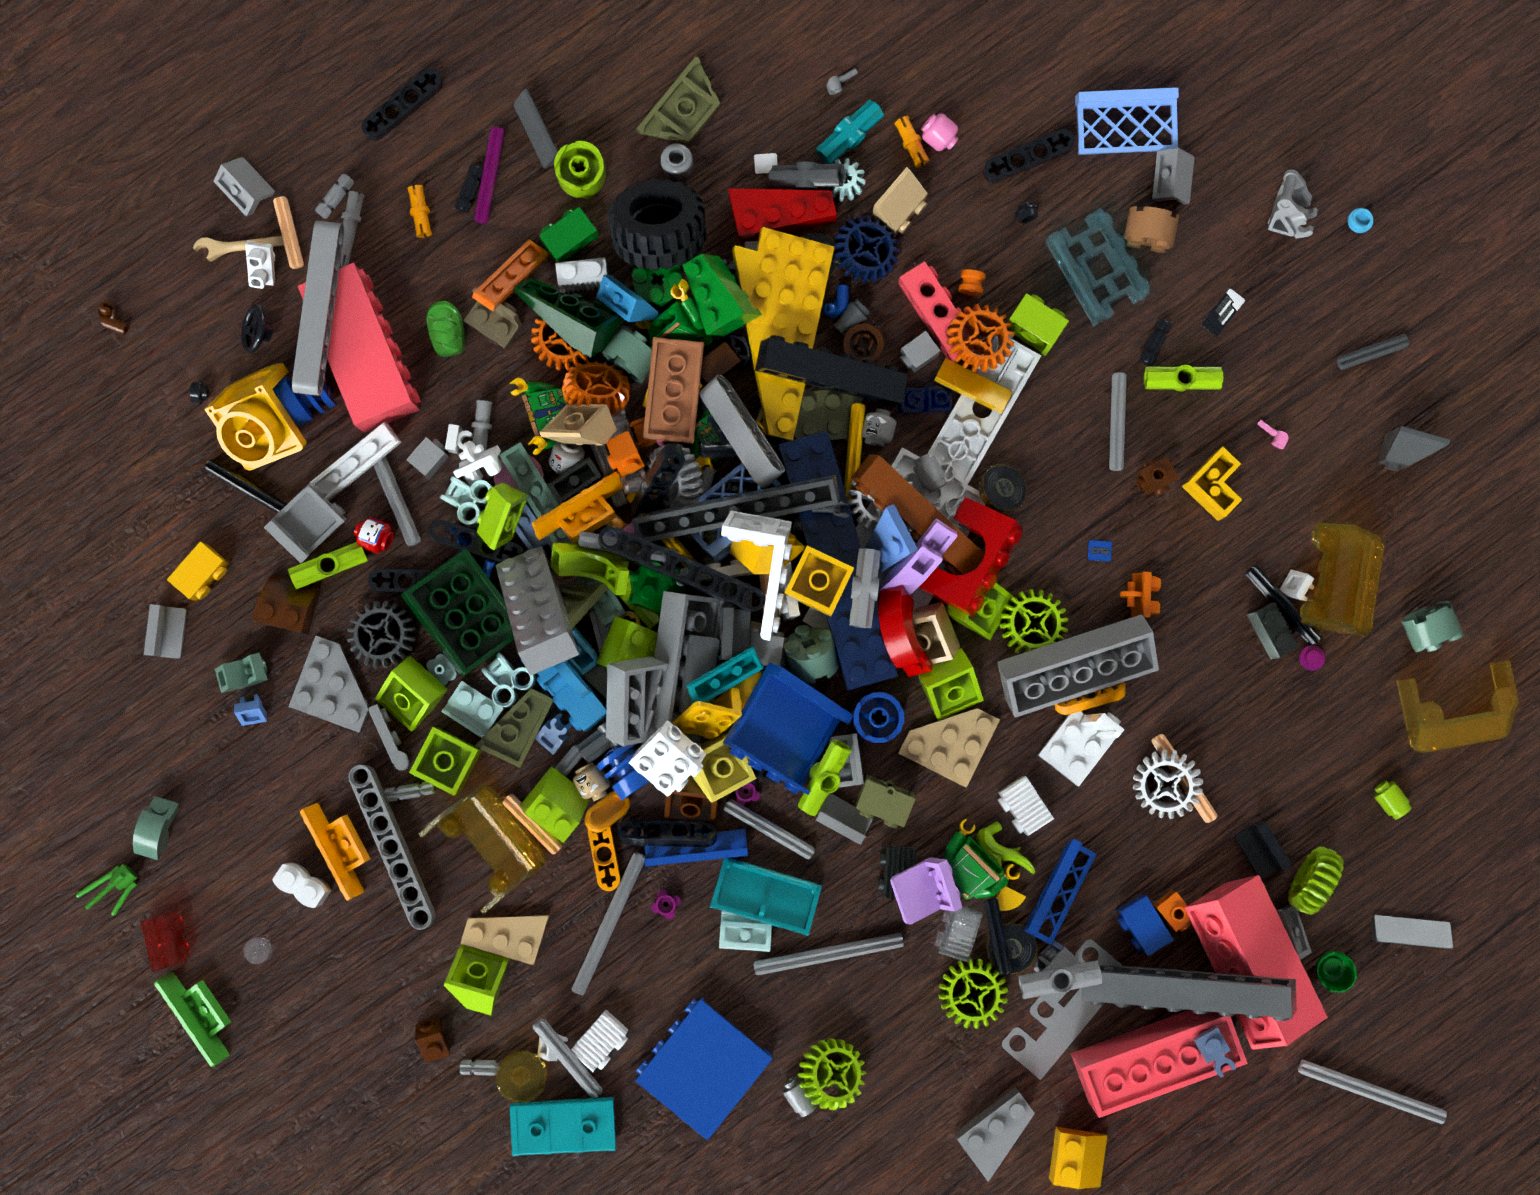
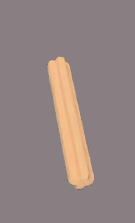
M1159 734L1151 741L1160 756L1162 757V750H1167L1168 757H1171L1174 749L1165 735ZM1167 765L1172 773L1179 770L1177 767ZM1184 775L1179 784L1185 793L1188 794L1189 782L1186 775ZM1202 792V795H1195L1199 798V803H1193L1203 820L1206 823L1215 820L1218 814Z

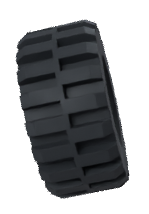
M650 179V182L644 183V181H641L634 187L629 186L625 188L624 193L620 192L616 196L608 213L612 245L616 250V254L632 266L635 264L638 268L644 270L645 268H650L651 270L665 268L667 270L672 269L675 265L681 266L685 264L686 260H692L697 255V252L701 251L707 239L705 209L702 198L690 186L686 187L684 183L679 181L674 183L670 179H664V181Z

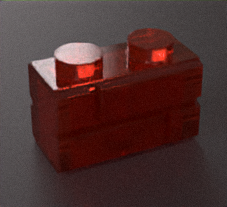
M177 912L140 921L151 971L188 962L187 957L190 956V949L186 941L183 942L181 932L184 931V923L182 918L177 916Z

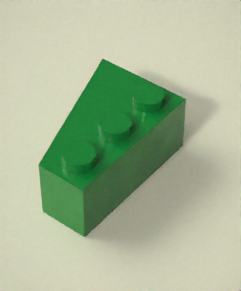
M700 254L683 264L706 335L725 336L762 315L759 309H755L751 304L748 294L742 291L735 282L736 278L720 256Z

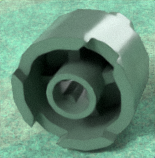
M623 325L603 350V356L612 365H615L618 370L621 369L627 374L632 373L629 378L641 384L650 373L652 346L649 348L645 344L647 339L637 331L633 333Z
M1450 601L1438 602L1439 608L1432 607L1426 609V607H1423L1405 616V620H1401L1415 652L1425 649L1431 652L1441 648V642L1446 640L1454 641L1464 636Z
M807 625L796 627L795 633L787 638L789 641L783 646L790 673L803 682L812 684L816 683L815 679L827 675V678H830L839 666L831 630L809 627Z

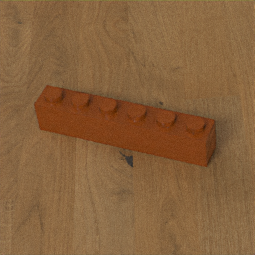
M869 454L852 475L851 479L857 483L855 485L856 489L866 496L870 495L875 500L873 504L879 510L884 512L886 507L892 504L895 505L915 543L918 542L936 518L957 531L958 536L942 555V563L945 565L944 569L946 572L953 575L970 573L985 556L983 551L880 455Z

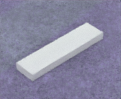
M383 422L310 483L313 486L318 484L327 493L325 498L330 501L402 442L389 424Z

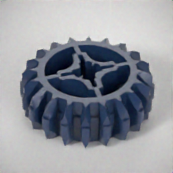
M870 215L866 216L864 220L857 216L854 221L848 220L846 226H841L839 229L840 234H836L834 237L837 243L833 246L837 253L833 256V259L841 260L837 267L839 269L846 268L844 276L852 273L853 281L861 277L862 284L866 283L868 279L875 283L878 278L884 279L886 273H891L893 271L892 265L898 262L895 256L899 254L900 250L894 246L898 244L899 240L891 239L895 234L894 231L887 232V224L879 225V218L871 222ZM865 233L871 234L875 238H870ZM850 236L855 247V251L850 254L848 247ZM880 245L883 249L882 262L878 259L880 256L877 252V248ZM873 246L870 250L859 253L862 249ZM857 261L864 262L867 267L857 263Z

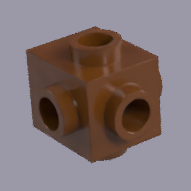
M1168 457L1157 462L1152 458L1141 464L1142 469L1136 473L1138 477L1136 478V483L1142 492H1146L1147 496L1153 492L1158 496L1170 490L1168 485L1179 479Z

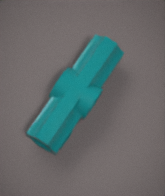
M869 99L851 117H845L833 131L834 133L816 148V153L825 164H833L848 149L852 150L859 145L865 138L866 133L884 117L881 108L876 102Z

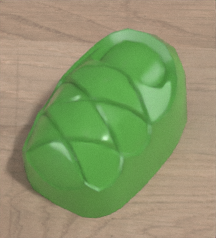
M437 301L431 304L427 311L426 320L430 340L435 352L441 357L460 354L465 348V329L459 310L448 301Z

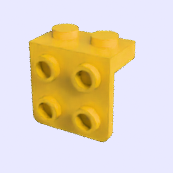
M735 687L728 689L712 704L701 701L694 702L672 724L677 726L682 733H692L707 739H716L742 716L740 689Z

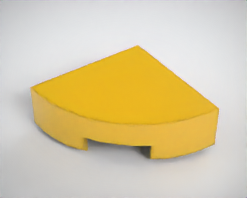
M1005 886L998 892L996 898L1000 911H1008L1018 907L1025 900L1026 896Z

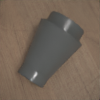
M858 299L853 303L850 301L834 326L845 336L850 328L866 321L870 311Z

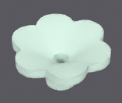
M439 654L435 659L427 662L428 672L444 686L447 685L448 681L456 678L455 668L444 654Z

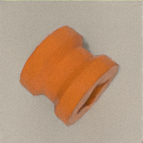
M962 270L961 278L963 280L962 284L959 285L958 291L965 295L981 296L984 290L982 282L985 281L986 274L977 270Z

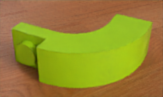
M553 543L550 567L558 576L592 578L604 583L615 595H625L626 588L630 583L628 560L607 551L581 547L576 543Z

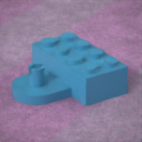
M568 660L537 673L539 675L536 678L538 683L545 691H549L553 696L552 700L561 711H568L571 715L568 720L577 731L589 732L606 718L607 706Z

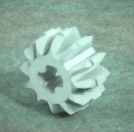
M848 158L842 164L846 172L847 183H843V187H824L825 190H832L833 198L839 194V201L841 202L844 201V196L846 195L852 201L854 193L860 195L862 193L860 187L865 186V180L862 178L864 170H857L859 165L857 162L849 165L850 161ZM839 159L835 160V163L841 164Z

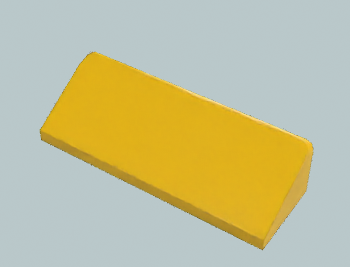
M945 358L934 381L1000 414L1004 411L1013 392L967 368H963V366Z

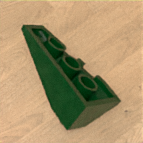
M531 278L514 286L513 291L571 347L589 357L606 348L624 319L601 301L596 300L595 304L581 300L582 295L580 294L566 295L560 293L558 287Z

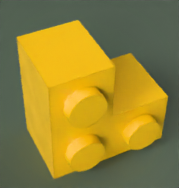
M1221 447L1213 453L1182 487L1219 521L1225 518L1242 501L1224 483L1241 463L1224 447Z

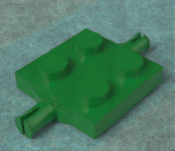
M651 560L655 566H662L664 564L662 561ZM638 565L634 572L629 570L631 593L628 602L660 615L663 591L688 594L686 593V585L679 586L676 581ZM675 566L676 574H681L680 570L682 568Z

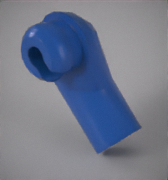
M837 286V299L830 304L826 303L823 307V312L828 318H837L844 312L849 304L850 286Z

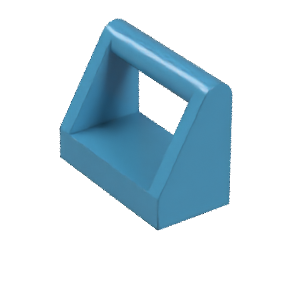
M603 275L596 298L628 322L654 320L658 317V311L612 275Z

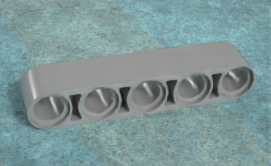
M716 375L700 390L699 395L753 480L760 487L767 488L785 472V468L732 385L722 375Z

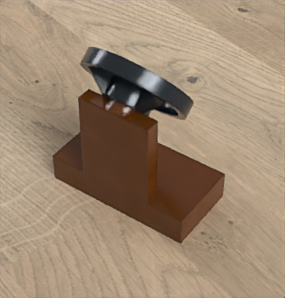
M737 334L725 337L719 347L703 358L701 371L703 383L707 385L716 375L723 376L731 369L738 370L746 367L752 357L749 342L743 336ZM734 338L744 343L747 355L742 353L738 345H735ZM740 359L746 360L742 366H736L741 362Z

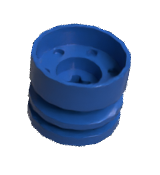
M286 375L272 389L298 428L314 419L311 407L314 406L321 414L326 412L321 402L322 400L329 408L336 406L332 390L325 379L320 396L293 393L292 381Z
M618 744L607 752L602 761L596 765L600 771L611 765L613 769L604 775L606 779L618 775L620 779L612 788L621 801L650 782L629 764V761L637 751L635 746L638 744L624 747Z

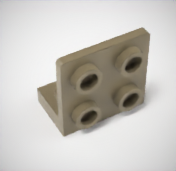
M477 301L464 319L466 324L504 349L508 348L523 326L519 319L520 315L516 313L517 310L505 301L494 311H491Z

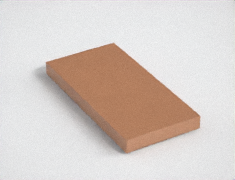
M653 337L643 439L694 444L704 342Z

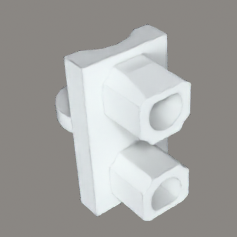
M247 240L245 247L249 286L263 289L265 285L273 286L275 283V253L273 252V245L269 243L257 244Z
M472 441L464 443L463 452L459 453V457L463 461L459 463V468L453 471L456 478L463 476L471 486L475 481L483 478L479 470L481 467L485 468L489 476L499 473L503 468L498 458L501 452L500 448L496 445L484 451L482 444L476 446Z

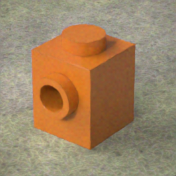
M629 431L609 439L606 443L610 455L606 456L612 470L617 468L622 477L645 467Z
M1170 890L1153 904L1156 912L1171 930L1175 932L1180 930L1182 932L1192 925L1184 908L1188 905L1176 891Z

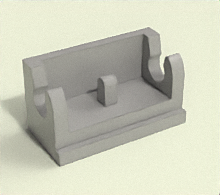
M857 733L831 737L829 744L832 740L836 739L852 749L839 774V787L864 784Z

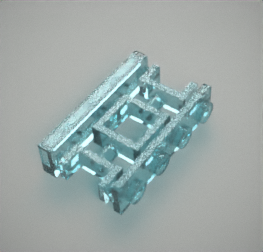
M1102 208L1097 209L1085 218L1089 229L1071 238L1065 227L1059 232L1056 231L1050 234L1045 241L1094 327L1115 314L1110 303L1128 294L1134 305L1146 299L1150 294V285L1144 276H1140L1137 271L1138 265L1132 255H1128L1124 248L1126 245L1123 237L1119 233L1116 234L1112 227L1113 221L1111 216L1107 212L1104 213ZM1100 229L1107 242L1094 247L1089 236L1097 233ZM1080 242L1086 253L1074 260L1068 248ZM1104 252L1114 272L1096 281L1085 261ZM1125 272L1131 285L1119 291L1113 279ZM1105 285L1111 296L1102 300L1099 304L1092 291Z

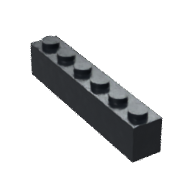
M771 335L770 338L760 342L755 371L890 406L903 404L908 374L899 372L900 369L897 367H879L877 362L871 360L856 361L854 356L848 354L833 355L829 349L808 348L809 345L803 342L788 343L781 336Z

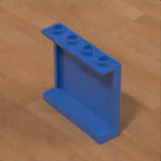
M769 663L741 710L742 716L734 722L723 744L730 747L729 753L738 759L743 760L744 757L749 759L748 765L760 772L762 769L768 771L766 776L777 783H780L781 780L785 782L784 788L797 795L801 791L809 795L810 791L805 789L803 785L809 776L811 767L818 761L839 722L842 721L849 724L853 715L783 667Z
M701 996L698 1001L693 999L684 1010L687 1015L682 1021L677 1019L668 1030L671 1035L664 1042L661 1039L652 1050L655 1055L649 1062L644 1060L635 1071L639 1074L635 1081L708 1141L773 1059V1055L765 1048L763 1050L708 1005Z

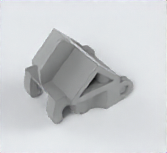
M1287 170L1284 173V182H1282L1274 200L1272 213L1268 220V230L1291 237L1294 236L1295 238L1311 236L1314 227L1308 226L1304 228L1300 225H1305L1307 219L1316 217L1318 209L1315 207L1312 209L1304 208L1310 206L1312 195L1309 193L1306 182L1295 170Z

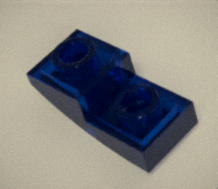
M946 386L905 388L903 404L898 405L899 414L951 412L953 410L952 389Z

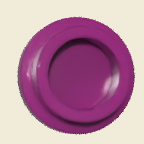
M1306 646L1299 654V661L1306 670H1318L1324 665L1325 654L1318 646Z

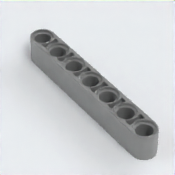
M316 220L314 224L292 378L293 393L320 396L323 391L344 241V225L342 223Z
M370 765L354 766L349 772V782L408 921L415 929H425L434 923L436 913L391 806L385 800L384 790L377 773ZM361 769L368 773V779L365 783L359 782L357 774ZM371 792L375 793L378 797V803L374 807L370 806L367 802V797ZM380 816H384L388 820V826L385 830H381L377 826V820ZM391 839L395 840L398 844L396 853H391L387 849V843ZM399 863H404L408 867V873L405 877L397 873ZM410 886L418 891L416 900H411L407 896V889ZM419 910L427 913L428 921L426 924L420 923L417 920Z

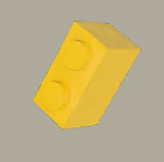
M200 541L168 577L167 581L188 599L193 601L202 600L210 592L211 589L209 587L215 580H220L226 574V567L230 563L208 544Z

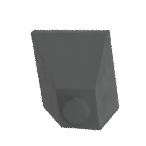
M1400 426L1384 435L1377 463L1384 464V468L1388 470L1400 471V469L1406 468L1449 445L1450 439Z

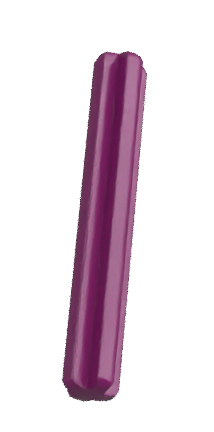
M500 127L491 128L474 216L475 221L481 224H487L490 215L505 134L504 129Z

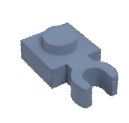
M558 713L552 720H549L535 737L553 755L569 737L566 732L572 727L570 722L567 725L561 723V713Z
M1216 1025L1192 1038L1207 1063L1214 1061L1213 1069L1220 1077L1224 1076L1221 1072L1223 1064L1227 1063L1232 1070L1236 1069L1234 1062L1224 1055L1231 1050Z

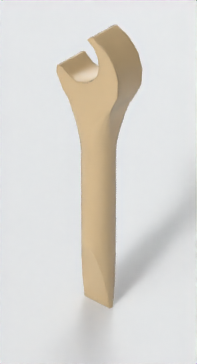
M282 236L250 239V241L257 244L269 243L273 247L284 246ZM201 238L195 242L193 249L198 252L203 247L208 248L209 254L206 258L209 261H214L226 253L246 250L245 244L247 240L222 242L210 238Z

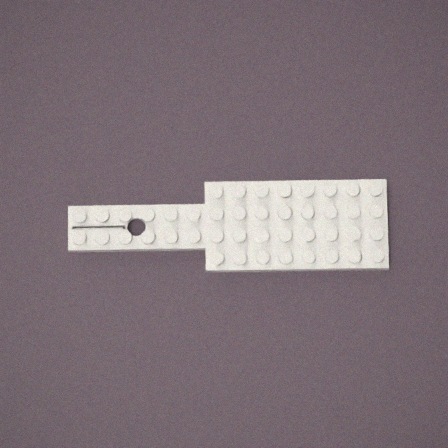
M997 336L992 340L993 347L991 349L993 353L998 349ZM1013 339L1010 340L1015 342L1014 346L1009 349L1012 355L1010 358L1005 357L1006 361L1004 364L1000 365L997 363L998 367L995 370L988 367L986 372H982L979 366L975 372L1013 391L1002 414L992 410L988 417L978 418L972 410L973 404L976 401L961 394L928 452L929 457L935 455L946 475L945 480L947 484L929 493L927 488L924 489L913 470V467L916 466L915 460L920 457L903 447L891 466L894 469L898 467L901 476L906 473L908 475L906 481L913 482V487L966 537L970 531L961 528L953 520V517L965 497L984 506L988 501L987 495L969 486L968 483L1041 357L1038 353ZM870 502L866 511L875 516L876 509L874 504ZM866 519L858 523L856 527L859 542L863 549L867 545L875 527V524L871 523L868 529L864 528L867 522ZM941 562L937 568L945 571V565ZM896 564L878 574L879 585ZM917 588L910 595L914 600L913 611L928 605L932 596ZM810 607L802 622L811 627L829 629L826 615Z

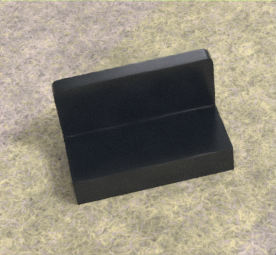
M1258 821L1234 836L1254 872L1261 879L1266 878L1277 870L1285 871L1292 867L1266 821Z

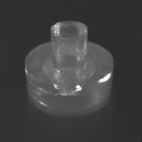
M263 937L249 940L244 947L245 958L253 964L265 962L272 953L270 942Z

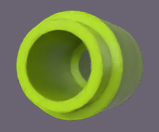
M1386 780L1375 787L1376 793L1373 797L1388 816H1392L1396 820L1411 810L1412 807L1409 805V799L1394 781L1388 783Z

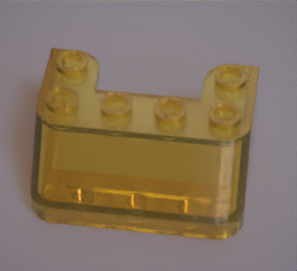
M1316 522V529L1312 533V543L1318 550L1323 552V556L1318 566L1320 576L1319 582L1315 587L1316 600L1308 599L1301 606V623L1322 630L1368 636L1373 625L1384 552L1383 540L1381 537L1357 525Z

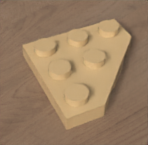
M976 708L910 730L898 754L967 788L1000 719Z

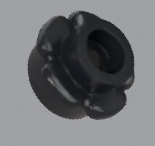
M1031 202L1019 205L1015 212V218H1018L1021 224L1035 220L1038 217V206L1032 205Z
M199 380V382L191 383L190 398L191 402H198L199 405H202L204 400H208L209 387L204 385L202 380Z

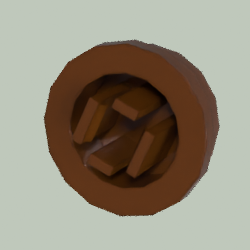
M864 323L855 325L844 336V353L854 356L856 361H876L883 352V336L872 325Z

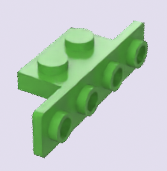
M170 972L154 982V985L210 1067L226 1059L230 1054L216 1034L230 1024L231 1020L204 981L196 983L186 991L175 973Z

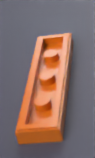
M529 239L474 291L472 298L491 311H494L514 292V286L525 281L547 260L549 252Z

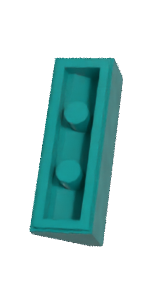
M751 646L686 684L692 703L697 701L706 703L764 668L754 647Z

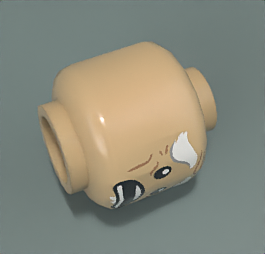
M591 762L575 771L576 776L573 778V783L583 799L592 797L593 801H596L607 795L605 790L610 787L611 782L609 778L606 779L604 777L606 774L604 769L600 771Z

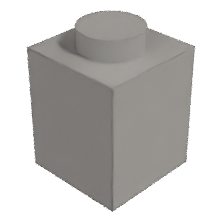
M925 331L901 348V357L899 358L906 369L911 368L915 373L938 357L940 349Z
M425 437L406 460L430 479L449 456L444 453L445 446L436 438L431 442Z

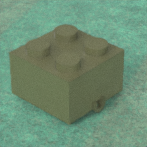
M866 774L863 781L864 784H862L855 802L859 814L869 819H873L874 816L879 817L883 820V824L895 829L898 828V825L905 827L916 799L914 792L898 787L890 780L883 781Z

